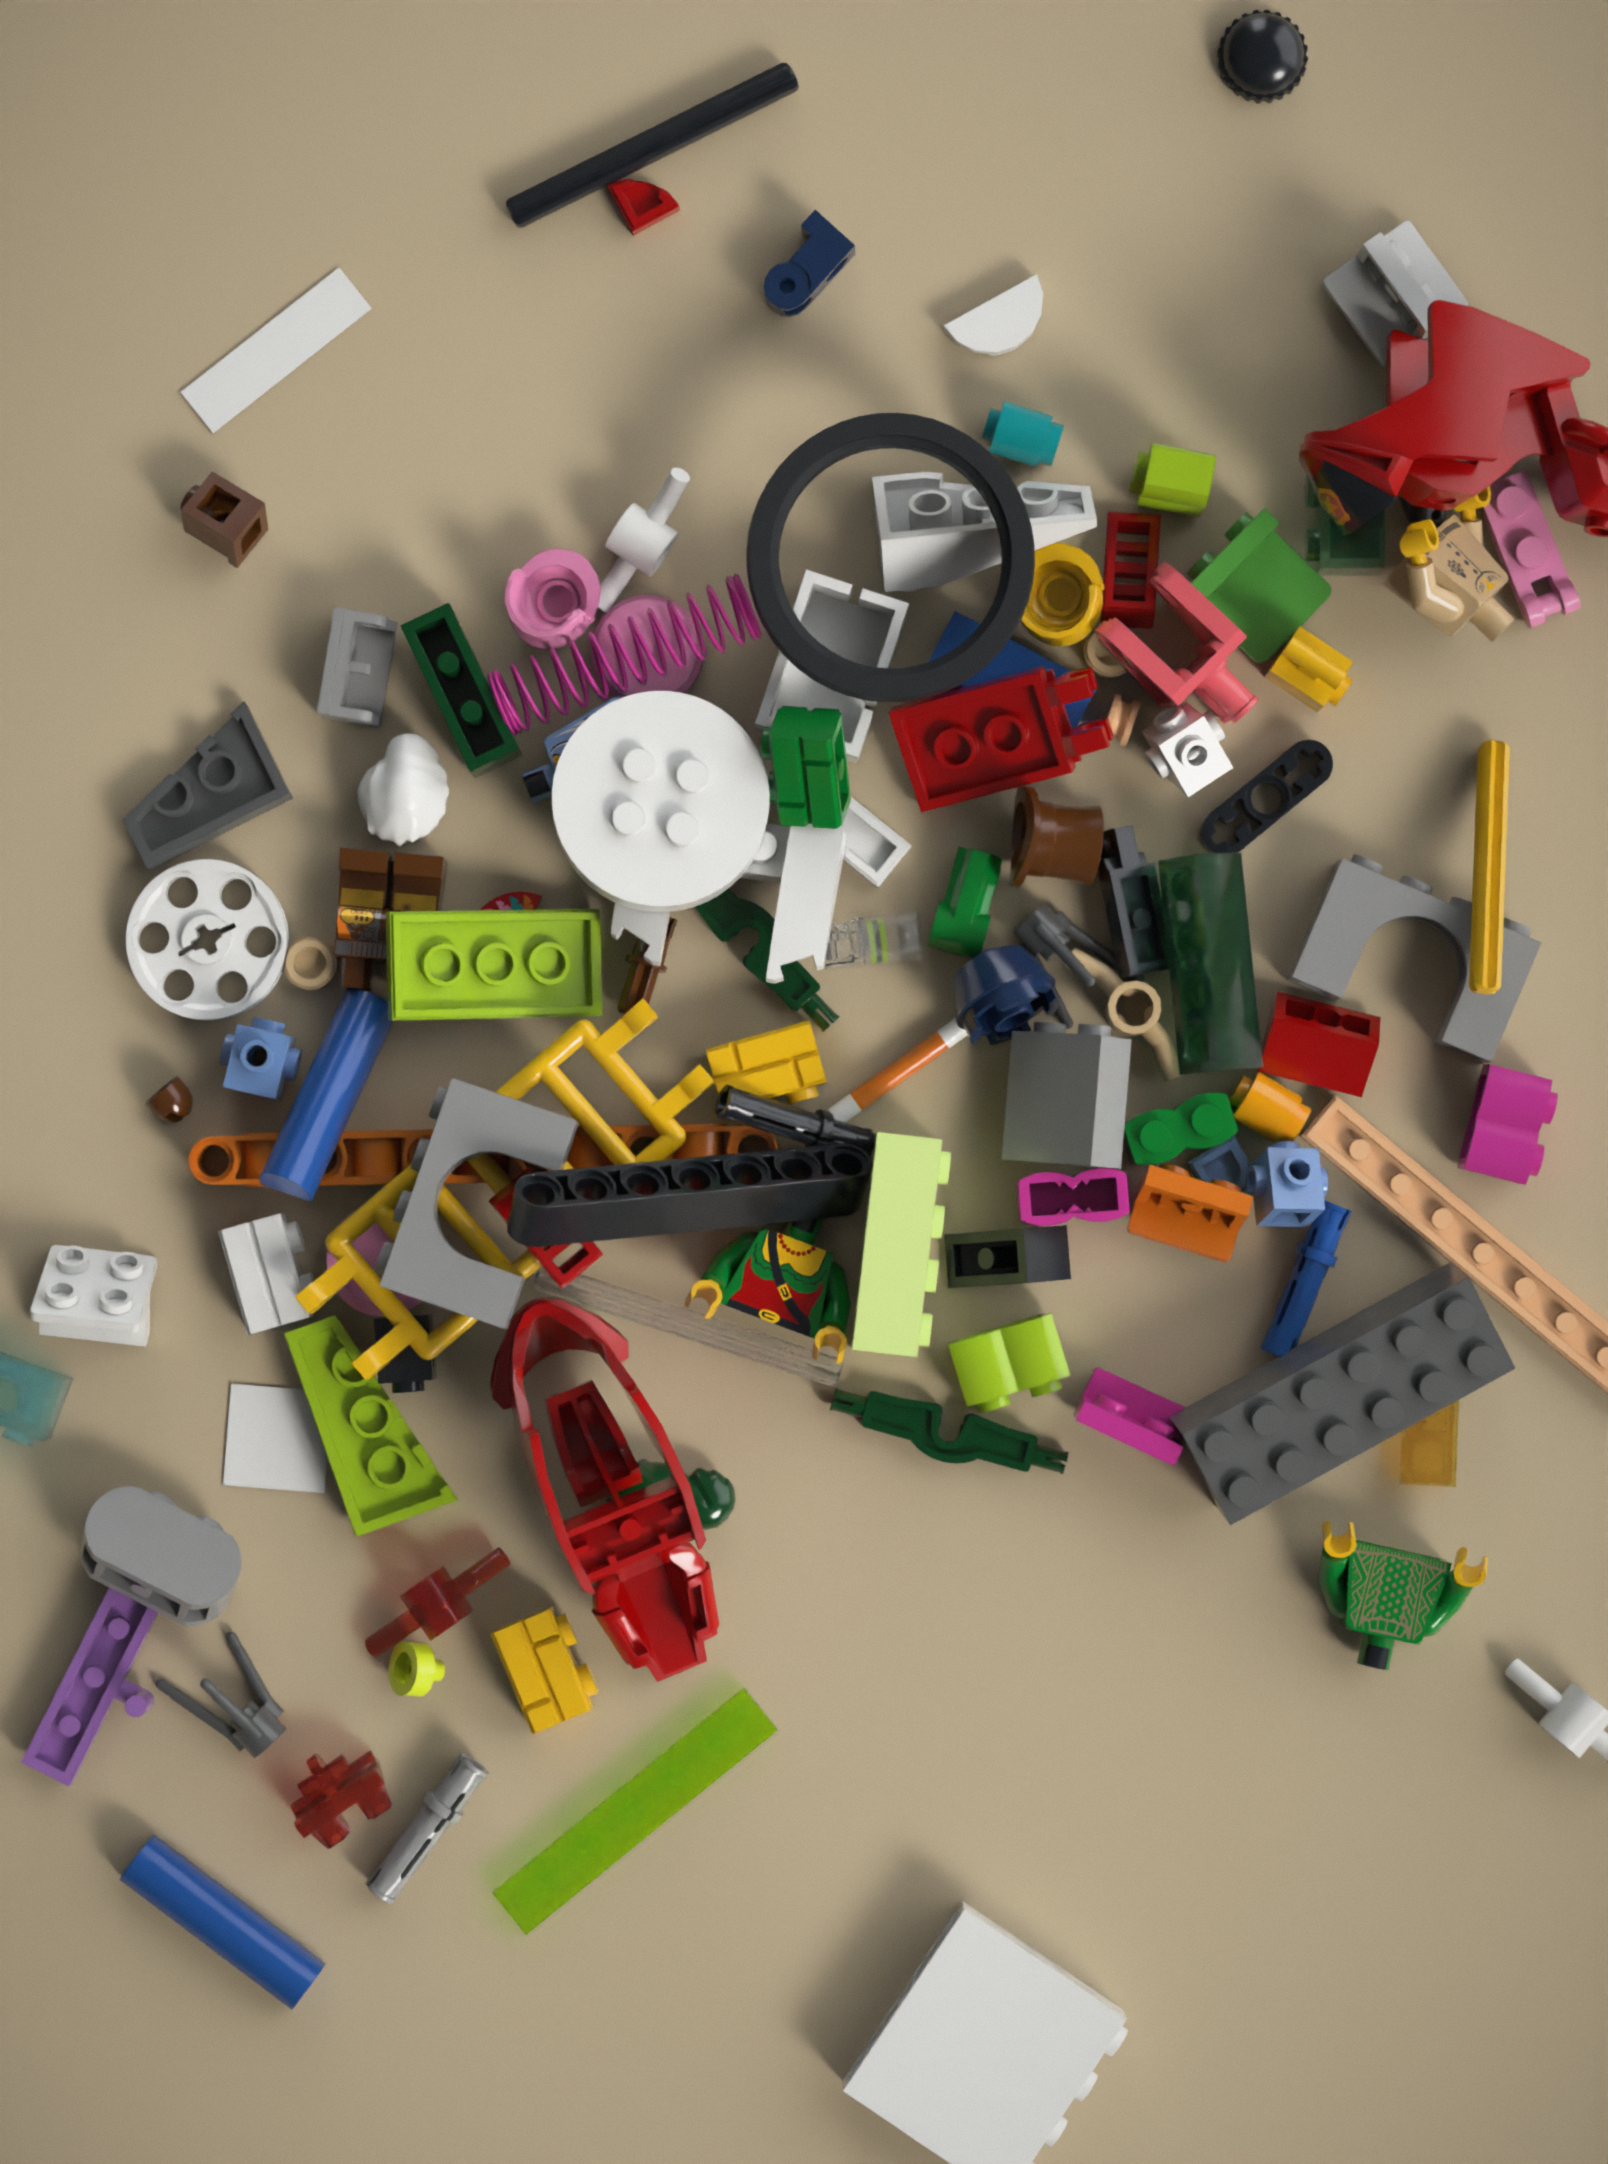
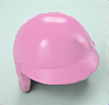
M554 548L536 554L521 570L517 568L512 571L504 590V603L512 628L524 642L536 648L550 649L552 647L555 649L568 645L570 639L573 641L577 640L586 631L590 623L594 622V616L600 602L601 587L598 575L586 558L572 550Z

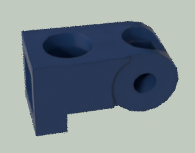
M814 210L801 225L802 235L807 241L788 262L777 264L770 269L765 277L764 291L767 304L772 311L781 316H795L804 311L855 256V245L817 210Z

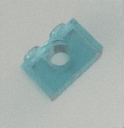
M0 1351V1382L2 1380L10 1382L16 1388L18 1400L13 1409L10 1411L0 1409V1426L5 1427L2 1436L27 1446H33L35 1439L40 1441L51 1439L73 1378Z

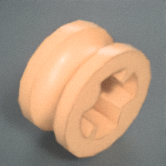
M1115 693L1107 717L1113 735L1118 739L1119 745L1126 747L1141 701L1134 699L1132 703H1126L1122 700V695Z

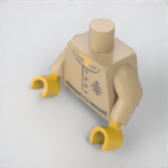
M1490 486L1453 508L1455 511L1460 512L1459 519L1453 514L1437 529L1434 522L1430 519L1410 524L1399 543L1400 550L1406 558L1382 583L1446 636L1452 637L1470 621L1491 642H1494L1515 620L1493 598L1509 579L1507 573L1483 547L1482 518L1476 517L1475 509L1486 507L1490 503Z

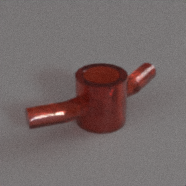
M500 1547L496 1548L453 1579L445 1567L442 1566L401 1594L399 1597L408 1610L366 1638L365 1647L372 1656L378 1657L420 1627L431 1641L469 1615L474 1609L465 1596L511 1565L505 1552Z

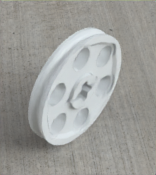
M214 859L187 861L160 873L138 896L129 915L126 929V950L129 964L136 980L146 994L157 1004L172 1013L202 1021L232 1018L247 1012L263 1001L276 986L284 971L283 964L289 947L287 919L279 900L272 890L260 878L241 866ZM179 878H190L198 889L195 902L186 908L175 907L170 902L168 896L169 887ZM233 880L245 881L251 889L250 902L245 908L240 910L227 908L222 900L224 886ZM150 923L162 924L169 934L168 945L159 953H148L140 944V933ZM236 925L234 929L221 934L222 937L215 942L217 948L215 953L210 954L206 949L202 948L198 950L192 949L180 956L182 951L190 949L200 939L198 930L201 927L205 926L209 931L215 932L218 930L224 931L230 926ZM266 927L271 929L276 936L275 949L266 957H255L247 949V937L255 928ZM176 970L187 971L194 981L192 994L182 1001L172 1000L167 996L164 989L167 976ZM230 972L242 974L248 985L244 998L235 1003L224 1001L218 992L220 979Z

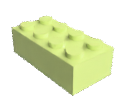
M883 1132L875 1134L851 1341L852 1350L918 1357L919 1346L929 1347L933 1314L923 1313L925 1292L935 1293L939 1266V1260L929 1259L931 1237L942 1238L945 1206L935 1205L937 1184H948L951 1152L941 1151L942 1139Z

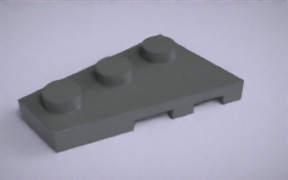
M245 701L231 713L232 718L213 737L209 735L195 748L197 752L174 775L169 774L123 819L145 866L149 870L293 799Z

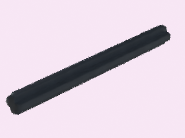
M780 63L509 198L506 201V207L514 224L518 228H523L796 92L799 85L795 73L787 63Z

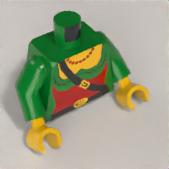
M823 1218L787 1222L783 1234L762 1227L759 1233L754 1231L743 1232L715 1253L700 1281L692 1286L685 1299L684 1304L687 1308L693 1298L701 1297L705 1299L710 1305L704 1317L706 1319H710L715 1314L719 1305L723 1304L813 1338L812 1357L815 1360L818 1359L819 1350L823 1346H831L837 1350L836 1364L842 1363L847 1346L845 1333L851 1302L844 1269L838 1263L832 1261L833 1253L813 1246Z

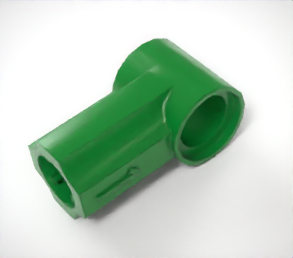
M958 847L944 901L939 900L927 947L969 959L982 952L991 919V914H988L992 896L995 893L1003 858L975 849Z

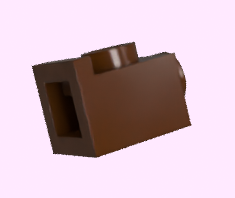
M213 471L200 486L194 485L191 487L181 503L180 511L184 531L226 556L229 564L236 568L240 566L269 530L265 503Z

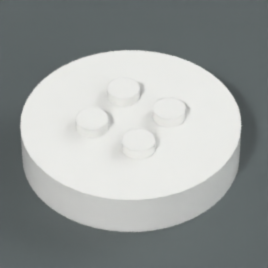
M648 691L628 695L612 701L589 716L577 728L564 747L556 766L552 785L554 828L561 849L572 868L591 888L602 896L625 907L648 912H673L696 907L712 900L731 887L744 874L759 850L765 833L770 806L769 784L764 763L758 749L742 726L712 703L696 696L672 691Z

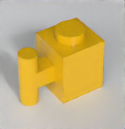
M1299 626L1265 675V678L1318 713L1326 702L1336 707L1353 682V679L1347 676L1348 669L1353 661Z

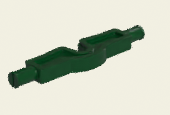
M729 888L712 900L695 907L717 938L722 942H728L744 928L751 927L757 930L759 941L750 949L749 954L744 956L743 965L771 988L792 1011L796 1012L802 1008L821 1028L822 1032L826 1031L830 1025L816 1011L817 1009L832 1023L840 1017L817 994L821 988L820 984L798 961L780 966L784 981L775 984L766 982L775 919L765 909L751 901L738 899Z
M835 1388L834 1398L852 1402L853 1405L850 1406L832 1401L829 1410L862 1418L861 1425L865 1428L911 1440L921 1452L933 1459L947 1463H967L980 1459L1024 1472L1029 1471L1031 1465L1063 1474L1066 1465L1049 1461L1045 1458L1051 1457L1067 1462L1069 1452L1038 1445V1439L1035 1435L1007 1428L976 1414L969 1413L964 1417V1422L960 1426L957 1438L953 1441H944L939 1435L943 1409L937 1403L899 1398L877 1391H870L868 1397Z

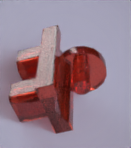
M371 1750L351 1764H349L343 1754L328 1764L317 1753L306 1759L312 1774L297 1784L303 1796L290 1804L297 1820L294 1822V1825L302 1837L305 1838L312 1834L327 1849L337 1845L350 1833L349 1824L341 1813L354 1804L359 1806L368 1820L375 1819L392 1806L380 1762Z

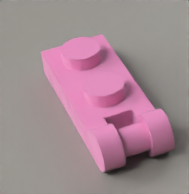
M1527 470L1493 482L1489 485L1491 491L1490 503L1486 507L1480 508L1502 567L1508 575L1509 585L1527 627L1533 628L1543 624L1546 621V616L1559 611L1566 615L1579 610L1580 600L1577 591L1569 580ZM1547 578L1552 592L1537 597L1531 583Z

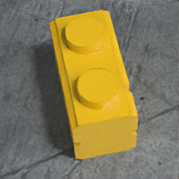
M810 1020L705 1049L718 1096L725 1085H732L734 1088L769 1099L786 1095L788 1105L819 1097L817 1086L827 1084Z
M553 1605L498 1627L491 1632L490 1635L532 1734L588 1712L593 1708L594 1703L591 1696L599 1693L589 1665L584 1663L578 1666L570 1646L578 1643V1639L567 1613L557 1616Z

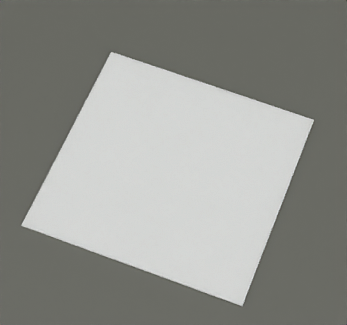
M231 1384L223 1485L325 1493L327 1455L304 1390Z

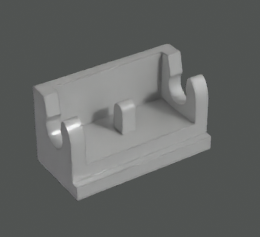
M334 607L317 707V714L322 719L380 728L398 624L396 621L388 620V616Z

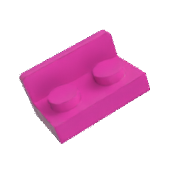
M1100 1367L1094 1369L1073 1415L1076 1421L1175 1466L1184 1447L1176 1431L1177 1429L1174 1428L1169 1416L1186 1407Z

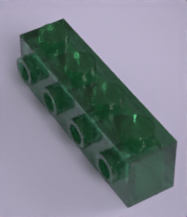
M1241 853L1193 854L1159 860L1158 866L1179 1074L1217 1073L1263 1067Z

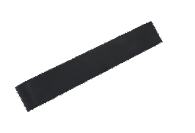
M831 1144L535 1172L523 1175L515 1184L507 1221V1232L519 1244L528 1247H543L847 1216L854 1214L861 1206L872 1162L869 1155L857 1146L851 1144Z

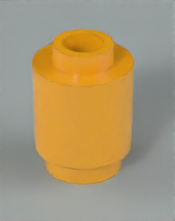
M1259 1071L1252 1080L1243 1075L1229 1097L1230 1105L1235 1107L1233 1111L1235 1120L1274 1143L1278 1140L1293 1142L1311 1112L1310 1107L1301 1103L1302 1096Z

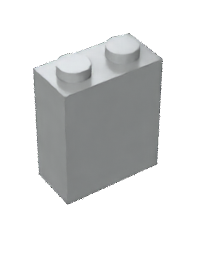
M1034 1022L1033 1032L1012 1031L1001 1160L1121 1169L1132 1040L1111 1037V1026L1079 1024L1078 1034L1066 1033V1024Z

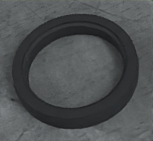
M876 413L841 421L822 430L796 448L779 465L761 493L752 515L746 550L747 576L753 603L763 627L782 654L801 672L819 684L846 696L876 702H907L938 695L959 686L985 668L1002 651L1018 627L1029 601L1034 579L1035 544L1028 512L1017 487L998 460L980 443L951 425L932 418L905 413ZM896 448L924 453L941 460L961 473L976 488L989 507L998 530L1001 545L1002 565L997 593L990 610L981 624L964 642L952 651L930 662L911 667L878 668L862 665L845 659L823 646L806 630L792 610L784 591L779 568V550L783 528L790 510L806 486L834 463L851 455L875 449Z

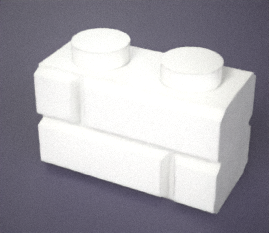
M279 1213L218 1231L247 1335L314 1317V1314H309L295 1298L298 1293L314 1281L311 1272L302 1274L297 1254L305 1252V1245L297 1221L288 1223L286 1214Z

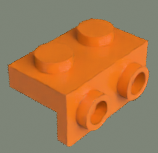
M1160 1164L1158 1167L1149 1165L1138 1186L1127 1226L1128 1233L1223 1263L1228 1262L1233 1254L1238 1231L1249 1216L1254 1196L1241 1193L1239 1186L1228 1181L1212 1180L1208 1183L1189 1177L1190 1174L1187 1170L1176 1165Z

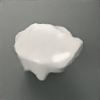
M407 733L398 735L389 743L384 759L379 760L376 765L367 770L358 787V804L371 835H377L383 841H392L401 847L404 844L419 842L437 827L440 819L447 812L446 805L449 788L447 785V772L444 766L439 763V755L435 748L425 738L417 734Z

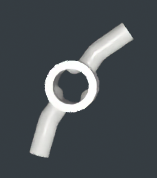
M672 468L648 511L633 503L622 515L608 537L605 547L619 557L600 585V602L597 609L605 614L608 613L635 570L638 569L651 577L676 542L679 532L665 524L690 481V476L685 470Z
M1515 1659L1506 1669L1504 1675L1548 1711L1538 1722V1725L1579 1759L1591 1747L1608 1761V1733L1604 1730L1608 1725V1711L1573 1682L1561 1694L1520 1659Z

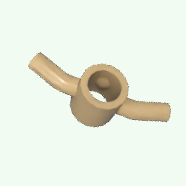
M1074 948L1072 953L1095 978V983L1108 996L1104 1012L1109 1026L1121 1035H1142L1153 1048L1165 1082L1186 1075L1173 1040L1158 1022L1162 1008L1161 1000L1156 990L1147 983L1137 980L1124 983L1108 965ZM1139 993L1145 997L1149 1005L1144 1012L1145 1022L1139 1026L1127 1025L1123 1015L1118 1014L1116 1011L1117 1000L1120 995L1131 997Z

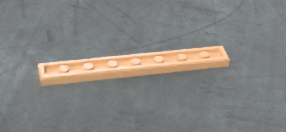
M1333 1095L1302 1132L1300 1137L1313 1148H1319V1153L1446 1260L1452 1261L1469 1276L1471 1281L1608 1395V1323L1337 1095Z

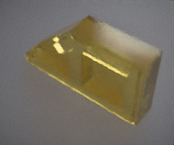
M1459 1400L1401 1432L1400 1484L1456 1487Z

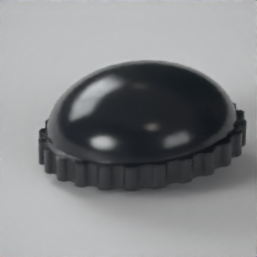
M1254 10L1252 14L1244 13L1241 19L1233 20L1232 26L1227 27L1224 37H1221L1219 44L1221 47L1217 53V57H1219L1218 68L1222 71L1221 78L1227 82L1226 86L1229 89H1233L1236 96H1243L1246 101L1254 100L1257 104H1260L1262 101L1272 103L1274 99L1281 100L1285 94H1291L1293 88L1300 84V77L1304 76L1305 66L1308 61V56H1306L1308 47L1304 44V35L1298 31L1299 27L1296 24L1293 25L1289 17L1284 18L1281 16V13H1271L1270 10H1264V12Z

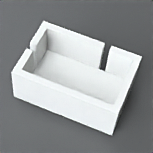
M806 570L793 608L795 615L806 630L823 646L845 659L871 667L889 668L908 612L909 603L863 588L859 598V606L849 603L852 594V584ZM779 650L755 722V729L763 733L765 727H771L777 710L782 706L807 707L808 711H812L814 708L839 709L840 713H842L847 761L857 764L873 717V711L866 709L865 705L876 708L878 702L846 696L819 684L795 667Z

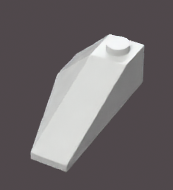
M916 472L872 477L880 563L885 592H912L921 588L939 587L1002 563L1000 539L994 518L986 502L972 484L943 482V473ZM1026 481L1017 487L1031 522L1035 550L1097 527V517L1090 486Z

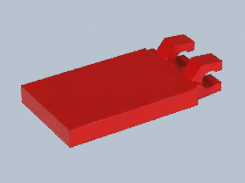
M1044 666L893 706L888 714L920 811L925 812L1073 773L1076 767L1075 763L1082 760L1081 755L1108 748L1110 745L1109 741L1114 738L1108 717L1084 722L1072 728L1065 708L1066 704L1093 696V690H1096L1098 685L1092 666L1067 672L1057 678L1053 669L1045 671Z

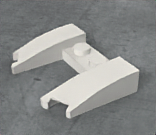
M808 824L806 827L766 825L759 850L750 866L740 877L780 884L766 982L775 984L784 981L780 966L812 956L817 971L824 969L846 846L845 828H814L812 824ZM615 903L611 936L618 940L625 928L649 945L643 955L644 960L652 965L660 966L670 912L640 911Z

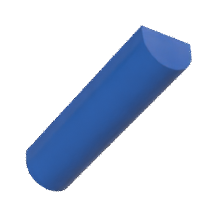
M348 989L345 991L260 1174L261 1185L310 1202L312 1201L394 1022L388 1021V1003L382 998L360 989Z
M153 1835L119 1879L291 2010L326 1965V1963L156 1835Z

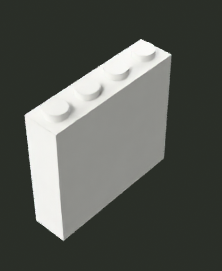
M962 1901L842 2080L843 2091L950 2164H1035L1032 2161L1042 2146L1045 2144L1051 2148L1064 2131L1068 2120L1063 2115L1074 2098L1082 2102L1093 2088L1098 2078V2074L1093 2072L1104 2053L1112 2057L1123 2043L1128 2033V2029L1123 2026L1127 2018L1123 2009Z

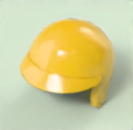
M1053 543L1035 550L1033 585L1021 623L1028 633L1041 643L1051 646L1072 645L1084 639L1095 628L1101 616L1104 583L1099 568L1091 556L1081 548L1066 543Z

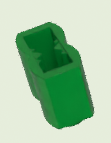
M1211 1092L1188 1098L1176 1105L1172 1110L1155 1109L1130 1118L1125 1122L1123 1143L1130 1164L1149 1166L1169 1161L1185 1149L1197 1150L1219 1145L1233 1137L1237 1133L1238 1127L1227 1094Z

